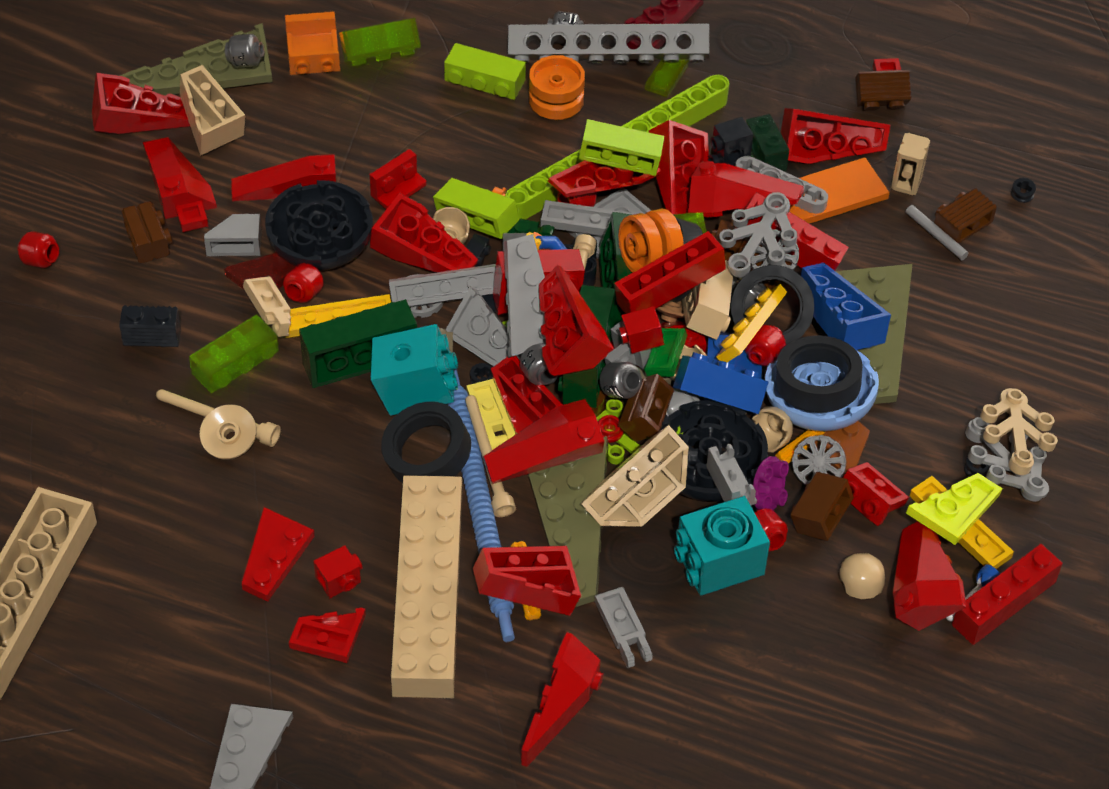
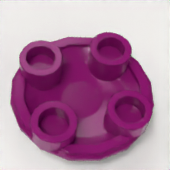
M769 456L758 467L753 483L757 499L755 506L758 510L764 508L774 510L777 505H785L788 497L787 491L784 489L785 477L789 471L787 461Z

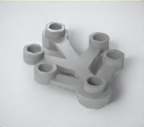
M779 192L771 193L766 197L763 205L746 210L738 209L732 213V224L737 229H725L720 233L719 238L722 247L731 248L736 244V240L751 236L742 253H735L729 258V271L733 276L743 278L750 272V260L763 239L769 251L770 265L782 266L785 263V252L780 249L771 228L776 219L782 231L781 243L787 247L797 243V232L791 227L786 215L790 210V202L784 194ZM763 216L760 222L747 225L749 219ZM743 217L744 219L737 220L736 218ZM786 236H793V238H791V239H787V238H785V237H786ZM726 237L732 238L730 240H724V238ZM774 256H780L781 258H779V259H774L773 257H774Z
M981 417L972 419L965 431L967 438L975 443L985 442L997 456L987 454V450L980 445H974L970 449L968 459L974 464L989 465L990 468L986 474L988 480L995 484L1001 483L1020 488L1022 496L1029 501L1036 502L1046 497L1049 492V485L1041 477L1042 464L1047 457L1046 451L1040 447H1032L1030 452L1033 455L1034 464L1030 473L1027 475H1008L1006 470L1011 471L1008 463L1015 452L1012 432L1009 436V441L1011 442L1010 453L1000 442L991 444L984 440L983 433L986 426L990 425L989 423L984 422Z

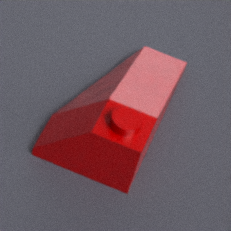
M785 108L780 133L783 159L812 164L842 157L884 151L887 148L890 125Z

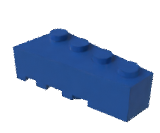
M825 263L802 267L801 276L809 285L814 298L813 317L829 337L840 339L851 345L855 350L871 348L872 346L885 343L891 318L889 312Z

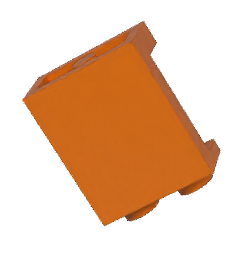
M335 11L285 15L290 75L340 71Z

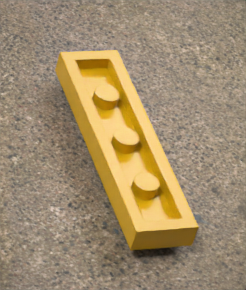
M781 284L772 290L769 288L764 289L756 297L758 303H754L746 310L744 314L747 317L740 320L733 327L735 333L730 334L721 343L723 348L716 356L718 360L729 362L743 352L786 295L787 291Z
M390 294L291 309L289 336L285 337L300 336L299 329L311 324H318L366 309L391 303Z
M930 476L911 489L909 497L920 504L926 501L930 495L935 493L941 494L947 491V489L933 476ZM979 519L958 541L983 566L988 564L995 569L1009 561L1014 553L1009 546Z

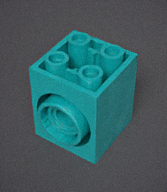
M437 324L372 338L371 382L390 416L422 402H439L443 404L454 402V390L458 389L455 369L458 368V360L455 352L451 353L446 334L441 333Z
M746 496L680 516L679 529L676 530L677 546L674 547V553L677 561L683 563L686 568V577L690 586H695L700 596L765 575L770 540Z

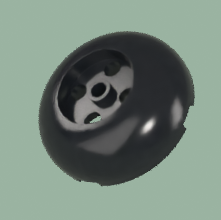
M318 180L317 184L302 187L300 183L283 191L273 200L266 213V234L275 252L288 263L294 266L308 263L315 266L318 270H330L349 263L364 250L371 237L373 216L369 203L364 196L345 184Z
M713 400L686 403L679 406V410L669 416L666 415L662 422L661 430L669 425L677 432V427L680 426L681 430L678 436L689 447L686 488L680 494L698 501H724L707 469L709 448L717 446L721 455L726 452L721 450L722 447L726 449L727 444L732 445L734 457L748 484L753 485L757 469L768 455L767 439L759 423L755 424L746 416L747 412ZM699 444V448H692V446Z

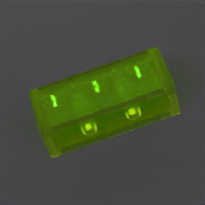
M415 18L339 32L345 62L351 61L352 66L367 63L366 58L375 56L376 61L391 59L390 54L400 52L401 57L415 54V49L421 48Z
M256 314L190 355L191 373L212 394L218 389L226 387L240 375L248 373L259 363L273 357L279 351L277 334Z

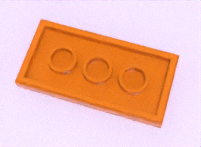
M862 158L800 177V179L827 192V207L822 213L814 214L795 205H790L789 212L810 224L889 199L890 192L867 159Z

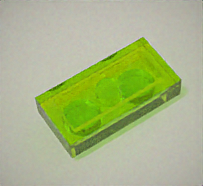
M661 59L646 81L645 90L668 98L688 68L689 60L679 59L677 63H666L664 59Z

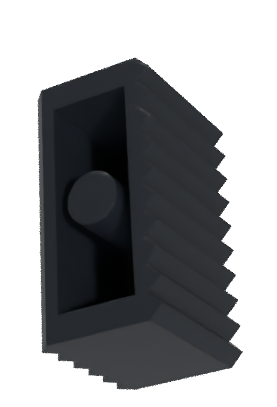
M124 305L122 307L119 328L123 345L179 347L181 324L176 306L173 308L170 306H157L155 308L148 305L146 307H139L137 305L127 307Z

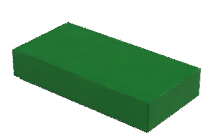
M662 328L664 345L651 349L644 370L647 376L658 374L660 376L674 377L687 338V332L685 328Z

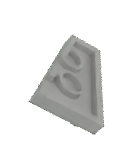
M470 286L448 324L446 331L453 332V340L487 363L495 366L508 357V347H510L509 333H507V328L476 288ZM522 354L516 355L519 360Z

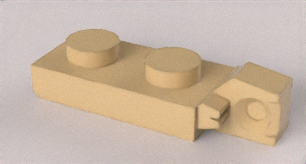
M268 276L245 279L243 288L263 321L267 325L272 324L273 331L278 337L289 336L291 309L272 278Z

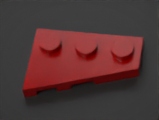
M264 507L242 580V589L268 602L315 537L314 530Z

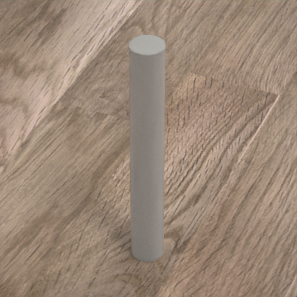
M910 205L907 208L906 213L959 259L964 260L968 256L969 252L915 206Z

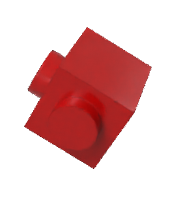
M654 306L621 315L623 327L619 328L623 344H629L632 354L664 345L661 324Z
M345 545L314 560L315 578L329 598L342 592H348L361 583L360 570L363 569L361 561L355 553L351 555Z

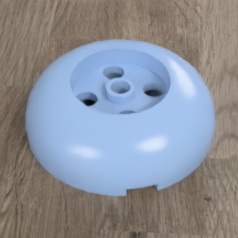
M857 351L863 364L861 390L857 398L848 406L836 411L823 413L809 412L790 405L779 394L776 387V361L775 363H769L766 370L765 381L769 382L766 393L772 407H778L790 417L793 425L813 431H834L856 423L869 412L878 393V374L870 366V360ZM808 362L796 367L792 372L795 378L801 382L814 386L833 385L842 381L846 376L842 369L826 362Z

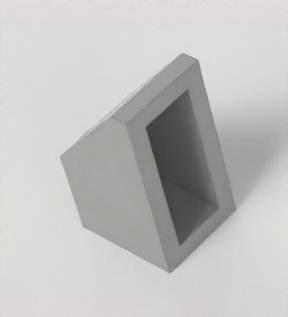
M232 214L204 234L206 255L260 256L262 237L260 214Z

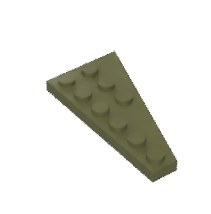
M262 23L255 25V30L246 33L243 31L233 33L234 35L254 34L259 42L263 43L264 56L261 57L257 66L234 67L231 62L227 61L225 56V44L230 39L225 41L217 39L182 52L183 56L173 60L170 57L161 60L162 64L151 68L144 66L119 75L129 78V83L142 88L145 85L153 87L152 91L162 95L169 93L180 94V74L200 65L206 68L222 88L273 82Z
M913 264L836 271L891 314L885 343L857 350L870 360V366L878 374L879 386L874 404L897 401Z
M607 436L603 437L604 447L602 453L529 474L549 545L568 547L581 593V598L576 607L594 602L595 595H598L599 554L601 552V529L603 526L593 518L581 503L605 479V473L607 472L606 457L609 444Z

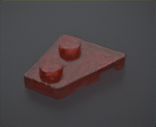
M277 253L228 266L224 271L225 276L242 289H244L245 279L268 276L272 278L279 289L283 286L284 277L295 266L285 261Z

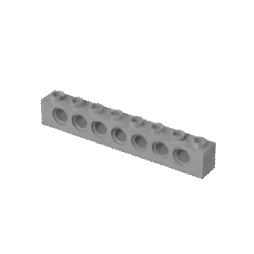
M709 24L508 25L509 58L529 63V60H539L551 55H563L573 58L577 62L589 59L590 63H603L604 59H614L615 63H627L629 59H639L641 63H652L654 59H664L666 63H677L679 59H689V62L701 63L704 62V59H709ZM583 39L591 42L589 48L585 50L577 47L579 41ZM608 39L616 42L612 49H605L602 47V44ZM632 39H637L641 42V45L637 49H630L627 46L628 42ZM657 39H662L666 42V45L662 49H655L652 43ZM681 39H687L691 42V45L687 49H681L677 46V43ZM539 40L541 45L538 49L531 50L528 48L529 42ZM556 40H564L566 42L564 48L556 50L552 47Z

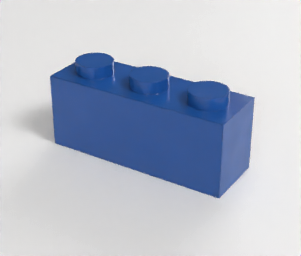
M693 352L692 357L682 356L673 388L759 414L769 383L760 379L761 373L745 369L743 374L734 371L736 365L720 360L718 365L708 363V356Z

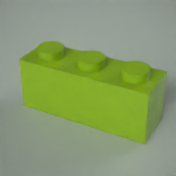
M455 43L444 62L445 81L515 100L526 80V62Z
M587 119L579 159L656 176L664 136Z
M451 178L433 196L436 211L445 207L459 208L467 214L471 229L502 239L503 233H508L519 221L516 201L514 199Z

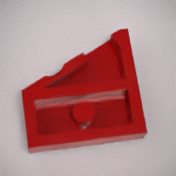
M356 608V613L338 615L336 611L325 613L321 616L299 617L289 640V648L348 663L365 619L366 611L364 608Z

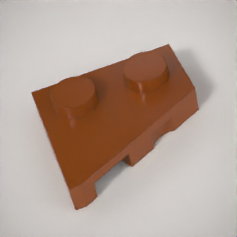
M859 421L848 427L826 431L822 434L823 436L831 437L843 448L846 455L844 475L848 469L859 464L863 449L869 438L870 430ZM815 441V445L817 447V450L819 451L821 441ZM827 443L825 452L832 448L833 445ZM836 452L830 458L840 457L841 455L839 452ZM831 464L836 469H841V464Z

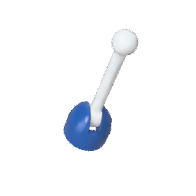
M984 565L976 575L977 586L965 597V600L1000 575V573L993 566ZM955 613L946 617V619L953 621Z

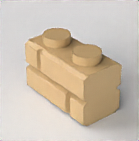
M905 133L897 155L891 185L893 190L916 195L924 173L930 144L928 138Z

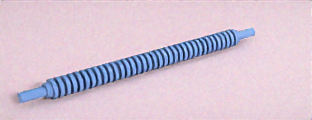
M455 369L458 389L454 390V402L447 405L459 414L471 438L470 456L461 471L475 539L480 554L482 548L501 547L481 451L465 402L468 392L460 385L458 371ZM488 596L490 610L499 619L503 641H513L515 636L510 615L512 614L514 603Z

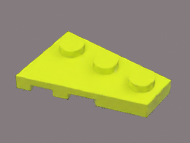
M977 473L952 485L951 489L941 494L935 493L930 495L926 501L920 504L915 502L909 505L906 514L956 545L1000 496L1003 488Z

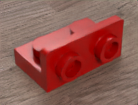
M411 149L369 174L371 197L385 209L389 207L399 193L409 197L426 186V179L417 173V154Z
M868 462L848 469L843 477L848 480L854 496L850 504L876 526L883 523L889 512L905 506L909 499V496Z

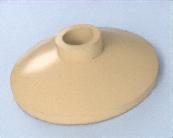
M223 405L212 410L204 418L200 427V440L210 455L219 459H233L247 452L254 443L257 432L256 423L252 415L245 408L238 405ZM229 432H235L234 437L226 439Z

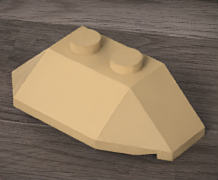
M669 425L666 426L609 474L581 504L601 526L642 527L686 488L689 447Z

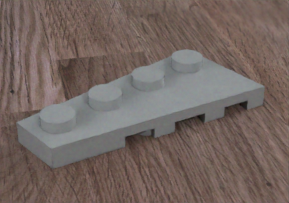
M533 234L504 242L505 278L507 279L506 305H508L509 321H507V333H509L510 347H508V357L523 354L532 345L546 344L545 336L541 334V326L545 324L544 313L540 311L539 283L545 278Z
M231 704L210 789H254L257 780L267 768V762L272 752L277 749L282 740L281 736L286 726L289 727L293 719L292 712Z

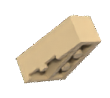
M203 65L180 74V97L200 155L244 136L245 114Z
M726 260V270L693 287L689 294L682 299L686 327L716 340L720 332L724 333L730 323V317L728 316L733 275L729 271V264Z

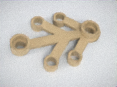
M1009 388L1002 391L999 403L996 405L987 404L983 407L980 417L986 423H995L998 416L1005 412L1010 414V417L1000 424L986 426L983 438L988 443L995 444L999 442L1002 436L1012 430L1015 452L1012 454L1008 466L1015 474L1027 475L1031 471L1034 459L1032 453L1027 450L1025 434L1034 440L1042 450L1046 452L1053 451L1058 442L1057 437L1052 433L1046 432L1042 434L1039 430H1051L1054 417L1046 412L1038 413L1028 405V399L1022 391ZM1022 414L1032 420L1039 430L1022 418Z

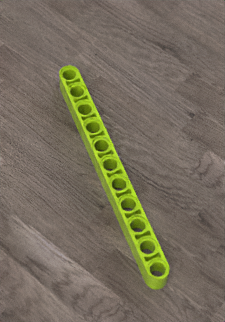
M712 75L621 127L649 133L650 129L667 120L691 126L727 104L729 80L723 75ZM580 150L515 185L506 192L505 196L516 201L519 219L526 220L542 211L545 200L557 202L559 191L548 182V179L584 161L579 159Z

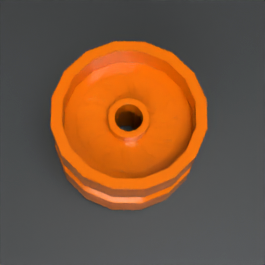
M551 55L535 62L530 69L529 104L533 111L541 117L551 120H563L577 114L584 104L585 71L581 64L573 58L563 55Z
M663 208L652 210L645 214L629 215L622 220L619 227V248L626 266L632 273L684 245L681 228L675 216L669 210Z

